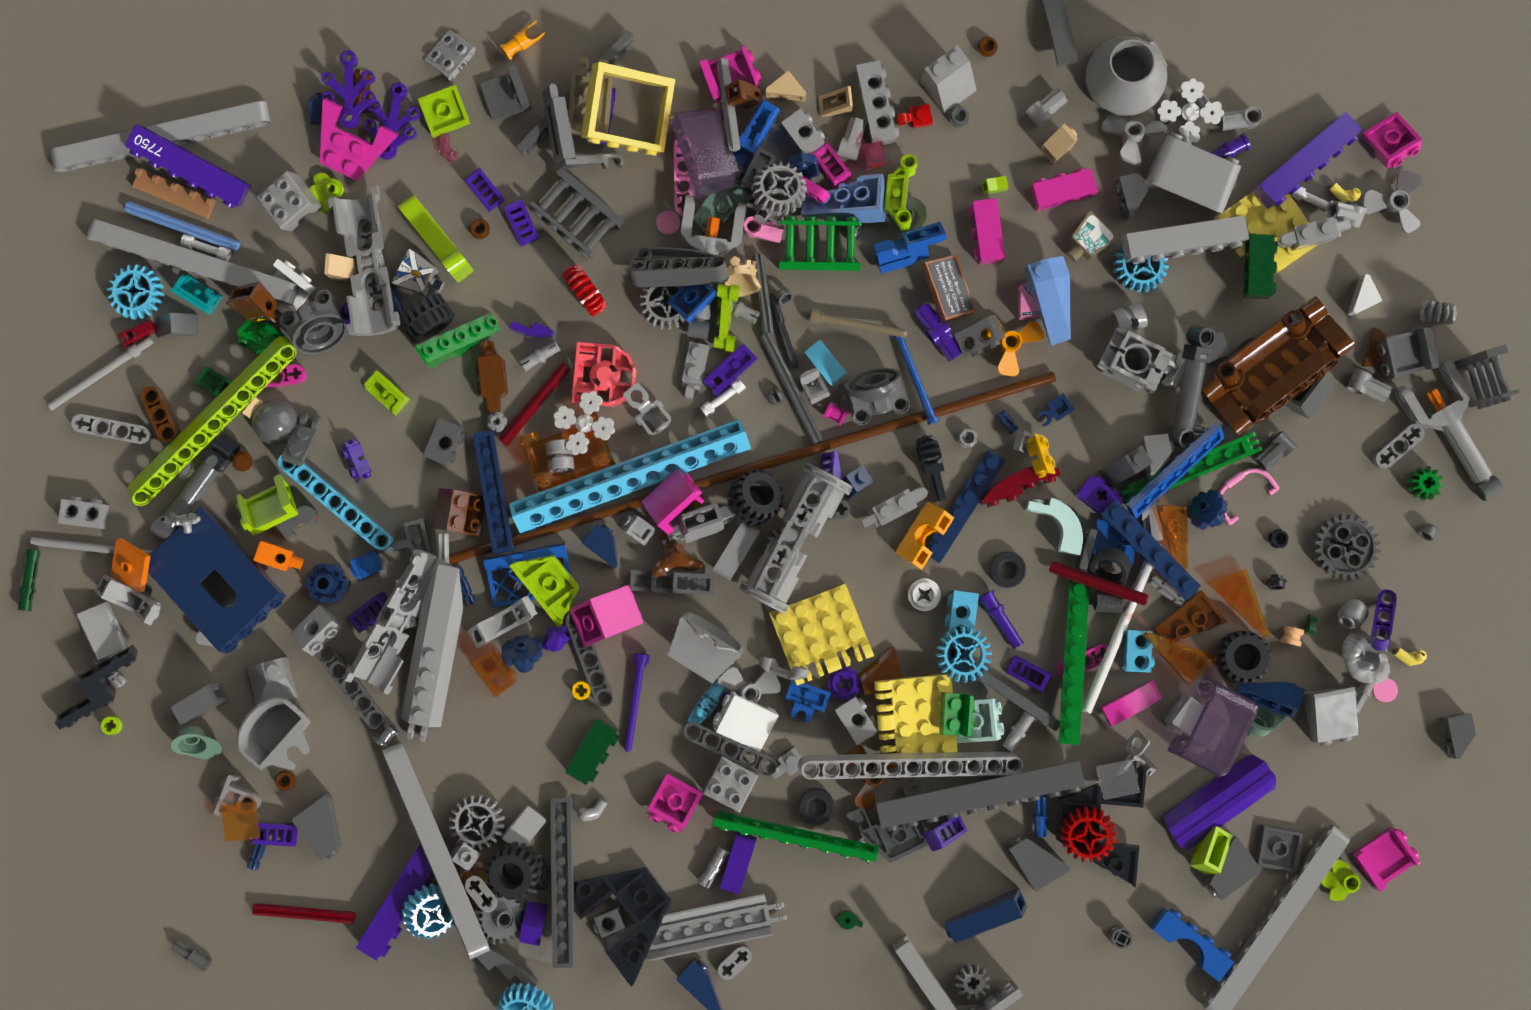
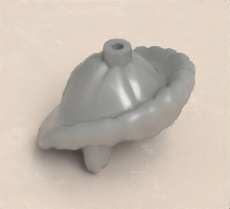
M1356 631L1346 636L1342 646V657L1344 658L1343 661L1349 675L1362 683L1381 684L1387 680L1390 674V664L1385 655L1387 649L1383 651L1374 650L1370 645V635Z

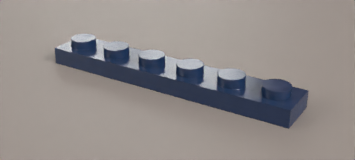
M493 430L473 434L492 551L493 554L514 551L495 434Z
M987 450L948 511L954 519L944 535L935 532L928 542L926 548L932 552L931 559L941 563L1006 460Z
M1113 499L1100 513L1184 600L1187 601L1201 587L1116 499Z

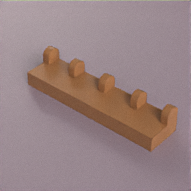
M137 167L135 170L136 178L132 185L134 189L209 219L216 200Z

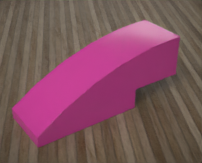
M1152 679L1116 697L1117 699L1101 706L1100 709L1108 725L1114 726L1162 699V696Z

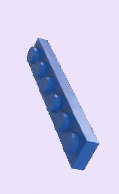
M1214 423L1211 427L1207 428L1196 441L1190 443L1182 454L1177 455L1168 467L1163 468L1156 478L1148 482L1137 495L1131 497L1126 504L1129 513L1137 519L1223 440L1222 427Z

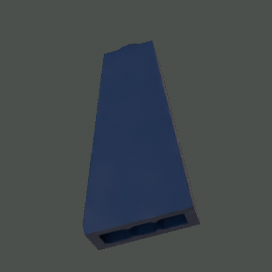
M1016 888L949 918L945 930L947 936L952 938L954 943L1022 918L1028 906L1020 888Z

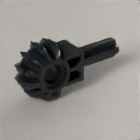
M922 436L916 441L918 458L923 474L929 476L934 501L941 502L946 500V494L940 472L945 471L940 446L935 436Z

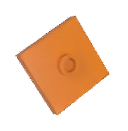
M122 538L116 539L111 576L138 593L144 592L151 555Z

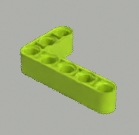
M414 194L398 205L401 212L458 283L474 272V269Z

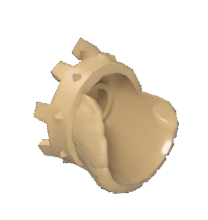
M733 256L730 259L731 264L727 267L729 279L723 285H740L739 297L758 292L761 285L756 277V261H753L752 265L751 260L739 263L740 258Z

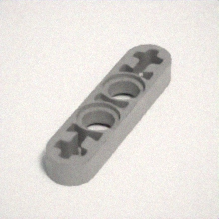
M84 414L75 415L71 421L72 428L84 434L141 445L148 444L153 438L152 431L141 425ZM83 420L84 422L91 423L92 425L91 427H81L80 425H78V422ZM100 422H105L107 425L104 433H99L97 430ZM120 426H125L127 429V433L123 437H119L117 434V429ZM143 431L146 434V438L141 439L132 434L133 432L142 433Z

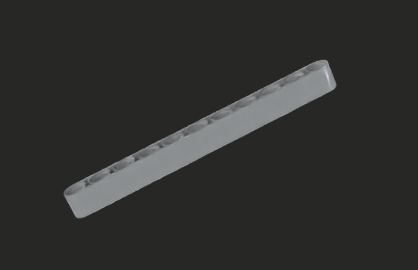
M256 101L146 128L180 146L270 124L271 120L267 102ZM132 130L52 149L50 153L54 171L68 172L134 156L129 153L130 149L125 147Z
M93 218L85 238L233 287L260 282L276 301L289 305L294 304L299 285Z
M400 742L381 750L469 959L471 960L490 951L402 743Z
M1010 751L806 755L799 759L798 769L806 779L989 776L1019 774L1023 769V762L1015 753ZM1015 759V763L1008 767V763ZM975 760L974 766L968 768L969 762ZM991 760H995V764L992 767H988V763ZM914 761V767L907 769V765ZM931 761H935V765L932 768H927ZM955 761V765L953 767H947L949 762ZM874 762V767L870 770H867L866 766L869 763ZM890 762H895L893 768L886 769ZM833 763L834 766L831 770H825L827 764ZM854 763V767L851 770H845L847 764ZM807 764H813L811 770L804 771Z
M1330 825L1324 831L1298 868V873L1293 875L1234 959L1233 965L1208 996L1203 1005L1204 1010H1232L1348 845L1350 837L1334 825Z

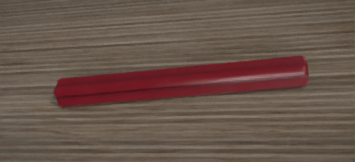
M565 363L559 364L501 434L499 440L504 445L508 446L570 372V368Z
M1052 561L1049 567V572L1143 606L1147 604L1149 595L1055 561Z
M255 903L252 907V914L259 916L353 924L356 919V913L350 911Z

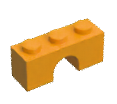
M927 501L914 523L910 526L906 536L899 544L895 554L922 570L932 555V552L925 547L927 536L933 532L944 535L954 517L944 509Z

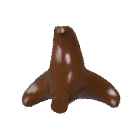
M662 530L661 546L663 554L654 565L651 573L658 578L676 567L687 570L701 569L703 563L688 555L684 551L682 544H677L675 540L669 542L666 532Z

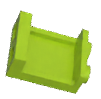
M281 474L273 477L275 486L250 498L244 499L240 494L236 495L238 502L236 508L242 516L240 523L244 530L248 529L253 536L298 515L290 485Z

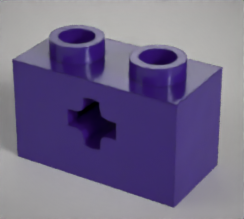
M1091 475L1074 496L1102 517L1100 513L1113 499H1116L1121 505L1125 500L1121 498L1122 494L1114 488H1108L1103 478L1098 475ZM1103 492L1102 497L1104 498V500H1098V494L1096 493Z

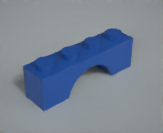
M1163 907L1149 927L1169 943L1182 938L1194 941L1200 955L1198 966L1220 982L1234 963L1229 958L1231 954L1222 947L1219 950L1214 947L1213 943L1215 941L1206 934L1200 936L1196 932L1198 928L1189 921L1186 924L1180 920L1181 915L1171 908L1168 911Z

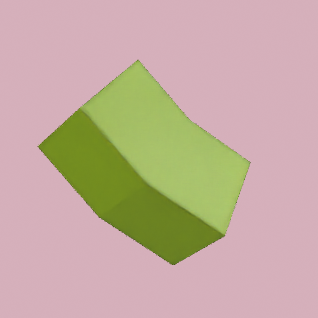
M1006 175L985 179L981 182L983 194L1007 191L1009 188Z

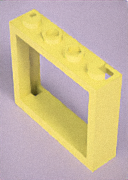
M602 62L593 63L581 137L587 138L588 142L593 144H600V141L605 142L607 147L619 148V145L624 146L626 151L638 152V149L643 150L645 155L656 156L657 153H664L675 79ZM603 75L663 88L654 144L595 132Z

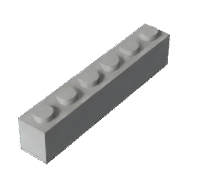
M1245 215L1128 233L1121 238L1125 262L1139 264L1145 262V259L1151 258L1153 261L1165 259V256L1172 255V258L1184 256V253L1189 252L1192 255H1197L1208 249H1211V252L1223 250V247L1230 246L1231 249L1240 248L1243 246V243L1249 240Z

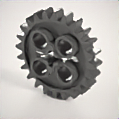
M1344 514L1339 515V520L1336 516L1331 517L1332 523L1329 520L1324 521L1326 527H1318L1322 533L1314 534L1318 541L1312 542L1318 548L1312 552L1319 554L1315 561H1322L1319 568L1327 567L1325 574L1333 572L1332 578H1337L1340 575V580H1345L1346 576L1349 580H1354V575L1357 578H1361V572L1368 574L1367 567L1374 568L1375 566L1372 561L1379 560V558L1374 556L1375 553L1381 552V550L1376 549V545L1381 544V542L1374 540L1378 534L1371 533L1374 526L1367 528L1368 521L1365 520L1360 523V516L1355 517L1353 520V514H1348L1347 518ZM1340 528L1344 531L1343 539H1340L1337 535V531ZM1359 536L1363 539L1361 547L1356 543V539ZM1330 539L1334 540L1339 544H1347V547L1351 549L1362 551L1363 555H1360L1359 553L1353 550L1346 551V548L1344 546L1333 544L1330 542ZM1332 547L1335 548L1337 551V555L1335 558L1331 557L1330 555V549ZM1351 555H1353L1356 560L1353 566L1349 563V557Z

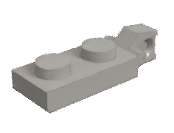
M689 342L682 377V387L686 388V399L693 400L695 389L700 390L702 386L709 345Z

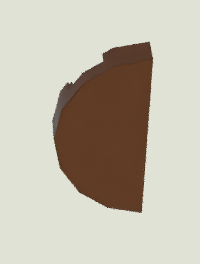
M1375 327L1372 328L1362 367H1372L1381 363L1380 355L1377 352V340L1387 336Z

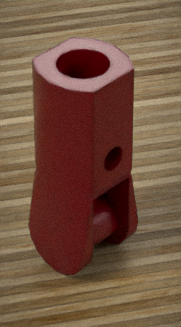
M149 319L119 333L117 336L123 342L122 347H128L157 332L153 321ZM133 333L134 338L130 339L129 335Z

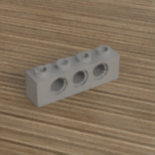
M880 60L856 65L855 74L871 147L876 148L895 144L897 137H899V130L897 124L894 125L892 117H895L893 105H889L888 98L891 97L889 86H885L884 78H886L885 67L881 66ZM870 81H876L879 86L877 88H871L868 85V83ZM879 100L883 103V106L876 108L872 102ZM885 120L887 126L879 127L877 121Z

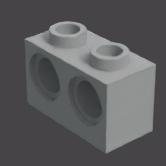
M69 496V500L61 499L58 524L106 530L109 505L102 504L103 500L90 499L89 502H82V497ZM76 506L77 513L72 516L71 508ZM95 508L97 510V516L93 519L91 517V511Z

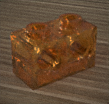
M490 649L471 664L494 697H498L517 683L515 679L517 677L516 673L511 667H506L498 650L495 652L494 649ZM487 658H492L495 662V666L491 670L485 666ZM500 674L505 675L507 678V683L504 686H500L497 683V677Z

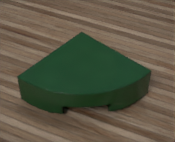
M1308 615L1303 629L1304 634L1316 635L1318 629L1315 625L1318 621L1317 616Z

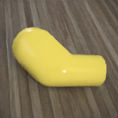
M1338 183L1329 189L1343 203L1355 202L1361 196V191L1358 188L1343 190Z
M1401 647L1397 648L1393 654L1408 666L1421 664L1427 658V654L1423 650L1407 653Z

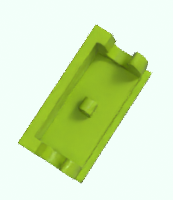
M378 370L364 384L365 389L395 416L410 400L408 396Z

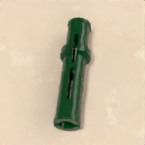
M27 549L21 587H19L20 599L17 610L31 612L33 596L36 593L35 581L40 550Z

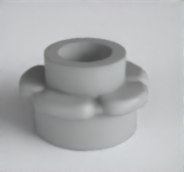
M501 412L490 414L487 418V425L490 430L500 432L507 425V418Z
M969 428L962 429L961 433L957 436V440L963 448L973 447L977 443V433Z

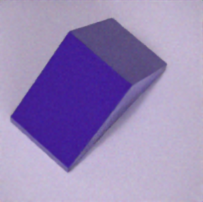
M528 900L519 942L540 946L548 904Z

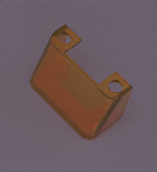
M593 411L592 414H589L594 422L598 421L599 416L597 412ZM577 427L545 439L541 438L538 431L518 438L531 479L539 492L615 465L616 463L608 441L595 437L593 429L589 432H583L585 438L589 439L588 449L584 454L570 455L574 459L575 470L554 474L548 472L547 460L550 457L546 454L545 443L553 440H569L571 434L575 435L577 432H580Z

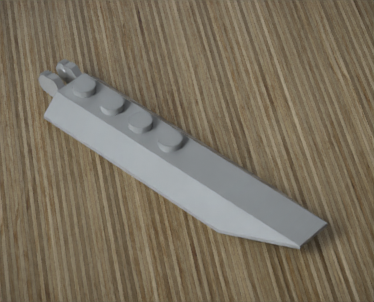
M438 564L422 601L401 719L410 723L407 739L412 740L415 734V726L419 725L422 726L419 741L425 742L428 727H441L463 613L459 568Z
M765 894L666 914L645 961H654L772 936L771 923L787 920V916L779 915L775 918H770L769 910L782 909V907H785L784 902L767 905ZM635 923L607 937L608 951L638 927Z

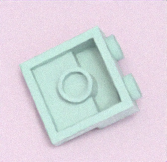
M997 698L974 700L975 707L972 716L973 730L971 731V737L956 735L957 743L997 741L1001 739V735H1004L1003 723H999V715L1002 713L1001 703L997 702Z

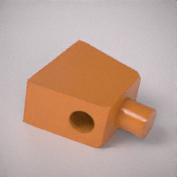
M265 540L260 541L253 561L283 571H288L289 567L301 571L304 564V559L294 556L295 551ZM279 554L285 556L284 562L278 560Z

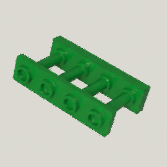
M784 216V220H780V224L786 225V252L783 261H779V270L861 271V263L856 262V258H854L855 226H862V222L857 221V217H845V221H837V217H825V221H817V217H804V221H796V216ZM794 225H806V258H804V262L796 261L794 257ZM814 225H827L826 258H824V262H816V258H814ZM835 225H847V249L844 262H836V258H834Z

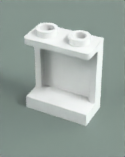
M731 691L722 702L723 708L721 712L717 713L714 717V729L717 733L760 752L779 715L775 709L765 708Z

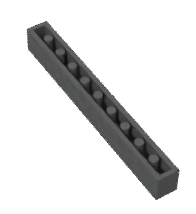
M1080 761L881 802L875 805L880 828H885L886 832L898 830L897 825L906 824V828L917 826L918 821L926 820V823L937 822L940 816L946 815L947 819L959 817V812L967 811V815L979 813V808L987 807L988 811L999 809V804L1007 803L1008 806L1018 805L1021 799L1027 798L1028 802L1041 800L1040 796L1048 794V798L1060 796V791L1068 790L1069 794L1080 792V787L1086 785Z

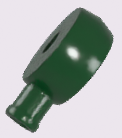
M844 910L838 916V924L842 929L850 930L855 926L860 928L863 926V921L857 920L855 913L850 910Z

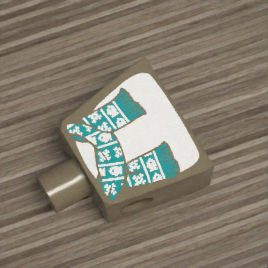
M1090 211L1068 240L1073 247L1067 252V255L1074 262L1082 255L1087 260H1090L1114 243L1118 237Z

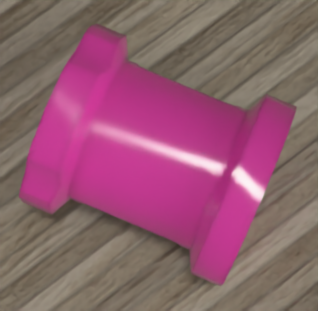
M830 402L823 418H829L841 427L849 410L846 409L844 411L835 406L833 402Z

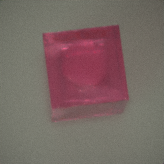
M883 141L862 146L861 152L866 170L886 166L887 158Z

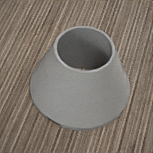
M1133 36L1116 37L1100 45L1090 57L1085 75L1086 86L1094 102L1103 110L1106 109L1119 116H1133L1147 111L1158 102L1166 87L1167 68L1160 52L1149 42ZM1120 57L1134 58L1143 65L1146 77L1136 82L1125 81L1114 72L1112 62Z

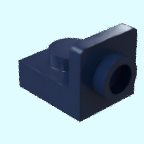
M800 153L786 159V163L790 164V168L796 167L797 171L802 172L803 177L808 180L820 174L817 156Z

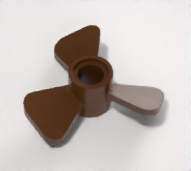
M855 745L844 755L866 754L863 746ZM849 763V764H848V765L854 767V763ZM869 763L866 769L870 770L874 765ZM895 763L888 764L886 769L893 768ZM907 777L887 778V779L905 780ZM862 778L865 784L854 799L855 805L868 810L875 807V786L880 785L884 778H876L874 781H870L869 778Z

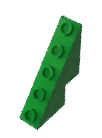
M488 313L416 345L414 348L425 365L434 369L452 356L455 359L462 356L499 332L501 328L498 325L497 319L491 313Z

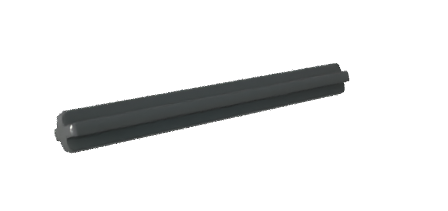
M769 332L763 334L760 339L812 443L820 442L822 436Z

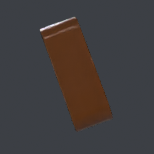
M150 386L145 387L140 396L157 437L163 442L171 443L181 433V430L166 396L160 389ZM155 392L156 399L151 402L150 394ZM163 410L164 418L159 420L158 413ZM172 429L173 434L171 438L167 439L166 432Z

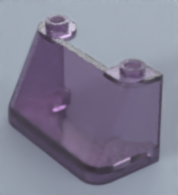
M717 107L669 114L671 128L678 142L696 199L742 184L741 177L744 176L741 164L737 165L733 152L728 149L727 135L722 123L725 122L722 110L718 111Z
M1203 676L1198 686V694L1207 702L1189 738L1183 735L1176 736L1171 741L1167 751L1221 777L1229 772L1257 715L1258 706L1247 697Z

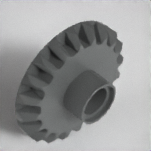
M496 891L495 893L492 892L498 902L496 909L492 912H483L477 905L474 913L486 941L490 944L500 945L515 939V936L520 933L525 907L521 899L515 900L513 897L511 900H507L506 896L499 897V892ZM484 896L482 898L484 900V904L482 906L484 907L487 905L488 907H491V901L493 900V898L487 899V897ZM504 914L503 921L499 923L500 916Z

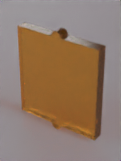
M238 801L235 804L221 805L225 842L237 840L244 842L246 839L260 838L256 801L244 803Z

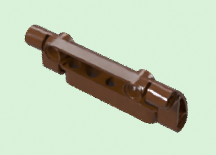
M1314 296L1303 304L1300 309L1287 312L1282 318L1225 362L1221 363L1218 366L1217 372L1202 383L1201 391L1231 429L1239 436L1253 424L1265 421L1338 364V359L1356 345L1328 314L1323 303ZM1300 320L1298 324L1291 325L1293 321ZM1233 371L1230 376L1225 377L1227 372Z

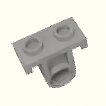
M232 773L228 777L225 776L222 781L221 788L223 790L214 802L213 807L215 811L213 814L220 817L227 815L228 810H225V807L242 814H249L260 808L262 800L258 793L235 785V781L240 780L241 775ZM247 797L250 798L253 802L251 808H248L245 805V799Z

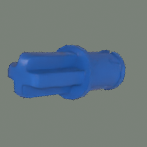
M1041 795V800L1035 801V814L1032 815L1034 818V836L1047 837V818H1049V815L1046 814L1047 796Z

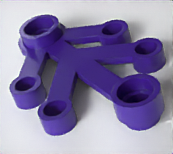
M347 50L340 56V61L344 65L345 88L335 80V77L330 72H324L321 80L325 85L333 88L345 100V108L342 107L339 121L343 127L352 129L359 124L360 113L369 104L375 102L376 96L370 90L364 91L362 94L363 99L355 107L354 99L369 84L374 83L376 78L372 71L366 70L362 73V79L353 88V68L358 64V57L353 51ZM351 55V59L345 61V57ZM371 74L372 78L370 80H366V76ZM331 76V80L326 82L325 78ZM331 92L322 94V101L327 96H331V101L339 104L335 101V96ZM368 94L372 95L370 100H366ZM348 115H352L350 121H346Z
M395 83L390 89L393 100L389 119L382 111L378 100L374 102L378 104L376 109L371 108L374 103L368 105L369 110L375 113L382 125L395 132L421 117L420 110L417 107H411L408 109V114L398 120L401 100H404L408 95V90L402 83ZM396 88H402L400 93H395ZM412 111H418L416 116H411ZM373 119L366 120L364 128L375 138L378 132L377 123ZM369 123H374L372 129L367 128ZM412 126L406 127L404 134L393 140L389 145L390 150L383 152L380 157L384 160L394 158L398 147L408 140H413L417 137L415 128ZM409 130L414 131L412 136H407Z

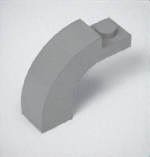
M106 574L103 575L95 590V593L100 598L127 609L148 625H151L158 618L161 608L160 602L144 592L138 593L114 577Z
M526 596L467 631L476 648H479L524 624L538 613L535 610L534 604Z

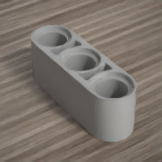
M741 523L712 571L730 581L759 535L760 530L749 525V523Z

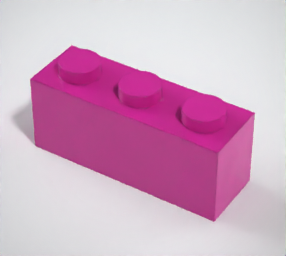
M1085 167L1078 168L1068 175L1066 173L1056 174L1053 179H1037L1030 187L1036 211L1094 197L1098 192L1092 168L1085 170Z
M997 198L973 201L971 207L968 208L969 219L973 220L974 226L971 228L972 240H976V247H974L975 260L978 259L979 265L1003 262L1005 251Z

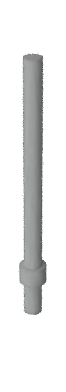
M149 336L137 345L133 344L128 348V351L49 402L47 406L53 411L132 357L136 358L141 355L143 350L154 344V340Z
M32 537L30 541L31 545L108 554H114L115 546L38 537ZM141 549L149 555L154 552V550Z

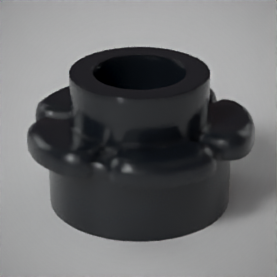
M1275 529L1268 536V540L1271 542L1270 545L1275 549L1286 547L1289 539L1288 534L1282 531V529Z
M1274 574L1270 575L1266 582L1269 589L1282 590L1285 589L1287 580L1283 579L1282 575Z

